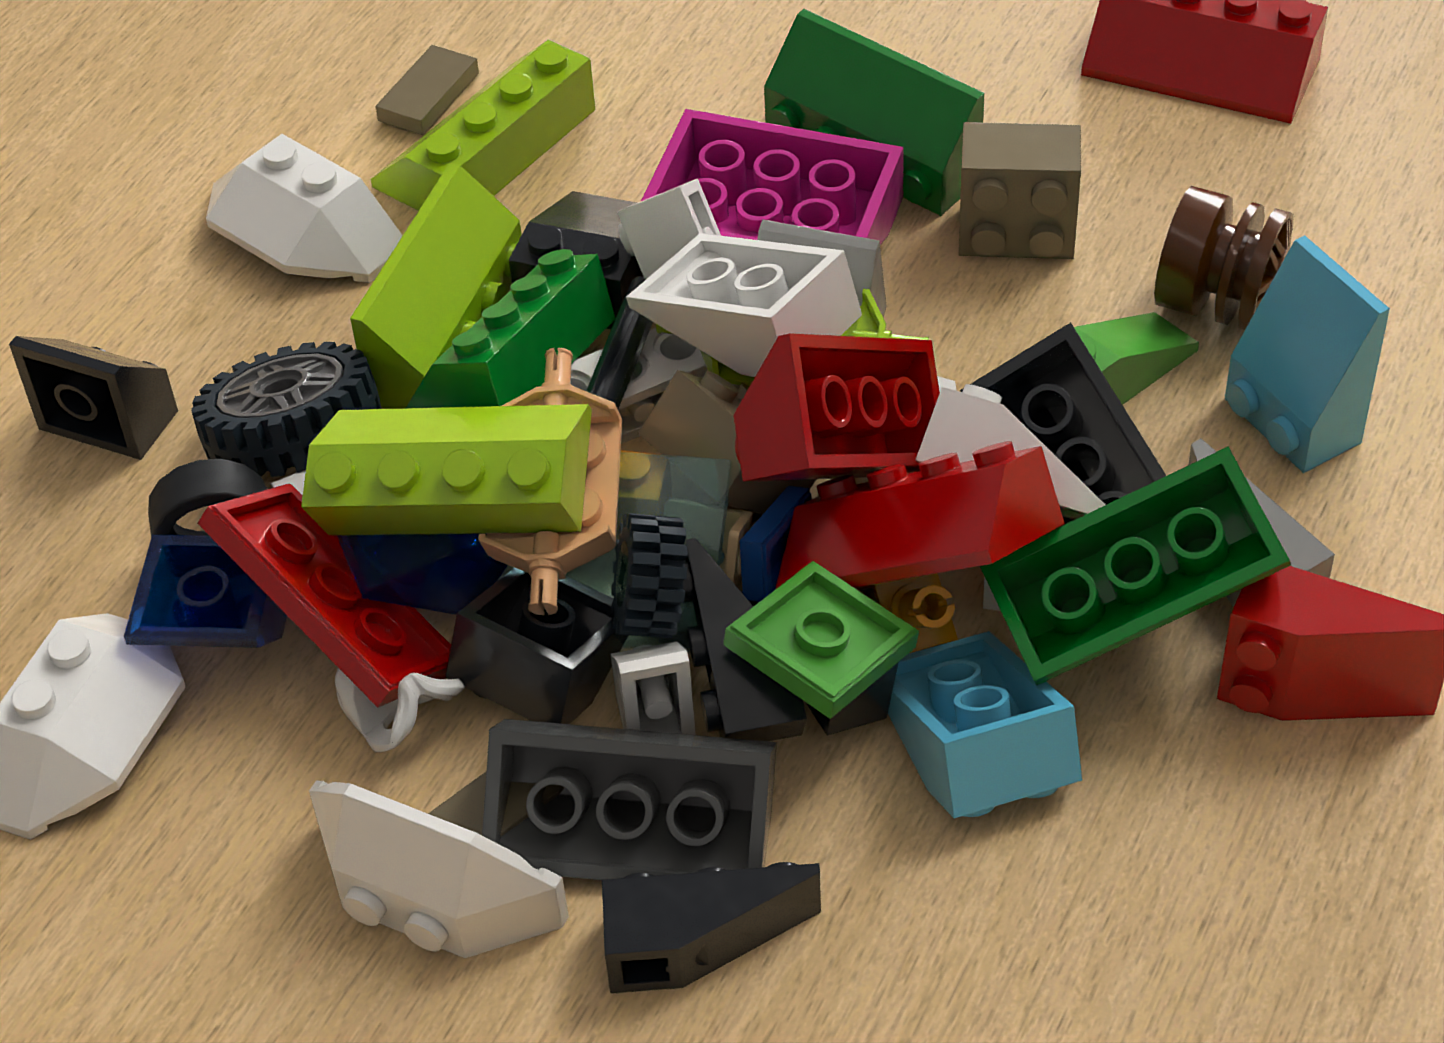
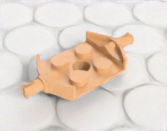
M554 348L546 351L545 381L541 386L533 388L502 406L589 404L592 414L581 532L487 533V536L486 534H479L478 537L488 556L529 573L531 576V592L528 609L537 615H544V608L548 615L557 612L558 580L566 579L567 572L610 552L616 546L622 418L614 402L570 384L573 354L565 348H558V356Z

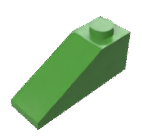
M1155 312L1074 327L1122 405L1192 356L1199 348L1197 340Z

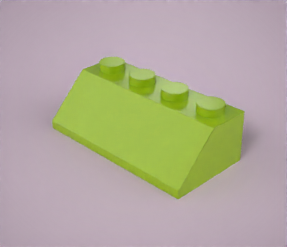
M551 40L545 41L511 64L372 177V188L419 211L448 164L453 163L461 165L485 189L495 196L596 110L590 58Z
M448 164L350 318L356 349L361 350L367 358L377 386L381 406L385 409H405L430 366L452 346V340L456 336L467 332L482 318V312L486 308L498 303L511 289L512 282L508 260L522 235L520 220L458 164Z
M589 404L339 410L309 444L301 507L328 535L581 532L592 409Z

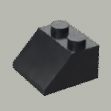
M15 336L9 343L39 430L141 460L178 412L167 370L151 362H140L106 352L98 347H88L64 339Z
M514 567L457 612L445 678L460 679L465 688L471 690L477 696L489 699L527 718L529 721L570 724L593 703L612 668L611 654L621 651L628 635H617L615 633L616 629L613 628L614 615L611 612V605L614 598L566 576V579L558 580V610L556 613L548 615L545 608L544 615L530 612L528 605L530 603L531 576L529 573Z

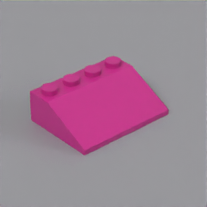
M685 109L641 201L698 178L721 236L758 240L759 227L763 219L879 240L881 245L890 233L903 200V147Z

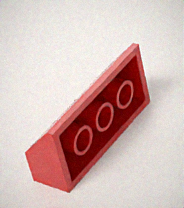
M1100 0L1084 56L1081 75L1291 124L1320 60L1328 7L1309 3L1306 0Z
M793 333L778 336L733 415L736 431L735 453L741 466L743 482L834 479L851 474L854 475V478H864L871 472L897 464H905L907 473L919 471V463L916 461V457L940 394L932 340Z
M1006 441L974 451L972 453L974 460L960 463L957 453H949L919 463L920 471L907 474L905 464H897L867 474L868 482L856 484L854 475L851 474L818 484L816 488L819 496L796 506L794 509L776 589L812 561L854 588L993 564L1065 524L1042 446L1014 451L1012 441Z

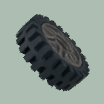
M314 342L302 343L298 350L292 351L291 345L278 348L277 354L269 356L267 352L254 356L255 362L251 364L241 361L233 365V373L221 372L213 378L214 384H205L199 390L201 395L195 396L191 411L199 439L208 460L225 459L244 464L261 477L267 471L270 472L271 477L284 476L287 468L295 467L297 472L306 470L309 444L339 410L382 409L372 371L366 356H364L361 350H353L352 345L345 343L337 347L335 342H323L316 348Z

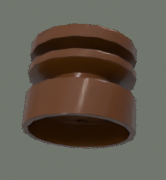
M1191 186L1184 193L1167 232L1156 274L1155 305L1197 316L1207 303L1211 293L1216 294L1215 322L1228 325L1239 308L1238 328L1245 330L1291 248L1293 214L1275 208L1263 228L1265 219L1264 206L1252 202L1244 211L1237 226L1232 225V197Z

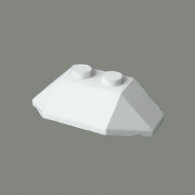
M284 134L276 137L213 183L206 216L209 228L286 274L321 278L353 276L354 281L371 283L375 280L403 236L360 177Z
M108 613L58 620L0 702V830L31 840L47 831L48 824L75 815L120 789L186 688L164 630Z
M316 780L309 790L342 907L352 918L368 926H376L380 923L406 934L413 943L428 951L436 952L443 949L460 957L468 958L560 929L569 917L563 878L545 868H540L539 870L533 868L517 853L476 832L350 783L332 782L328 784L324 781Z

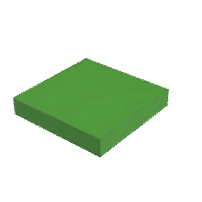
M812 561L730 624L725 630L723 645L831 719L916 648L919 630Z

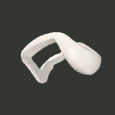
M339 668L335 675V686L340 707L375 752H385L394 749L411 732L416 721L418 704L433 699L449 701L465 688L460 679H435L418 673H410L398 685V699L377 708ZM393 721L392 729H386Z

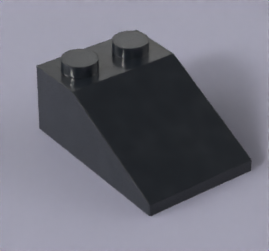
M575 191L570 192L528 222L508 260L512 284L531 272L538 265V259L549 252L568 249L573 251L574 255L598 254L616 318L631 281L639 276L644 278L636 257L631 256L622 244L619 235V224L621 221L617 214L618 211L637 202ZM615 320L606 329H612Z

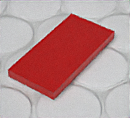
M292 484L267 489L210 505L206 508L197 524L377 708L398 699V685L410 673H418L435 679H446L451 644L342 535H328L301 507L303 495Z

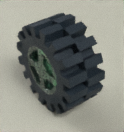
M631 513L623 516V523H620L618 530L619 540H616V561H613L612 569L614 582L611 584V595L614 596L611 612L614 615L613 628L616 629L615 633L617 635L673 638V635L676 634L677 622L680 623L682 615L680 605L684 603L685 598L683 584L684 579L687 580L685 560L688 556L687 545H684L687 536L686 528H683L684 521L680 517Z

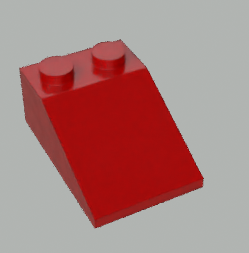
M1289 566L1242 588L1230 615L1217 699L1233 704L1246 712L1260 713L1281 721L1434 715L1444 684V614Z

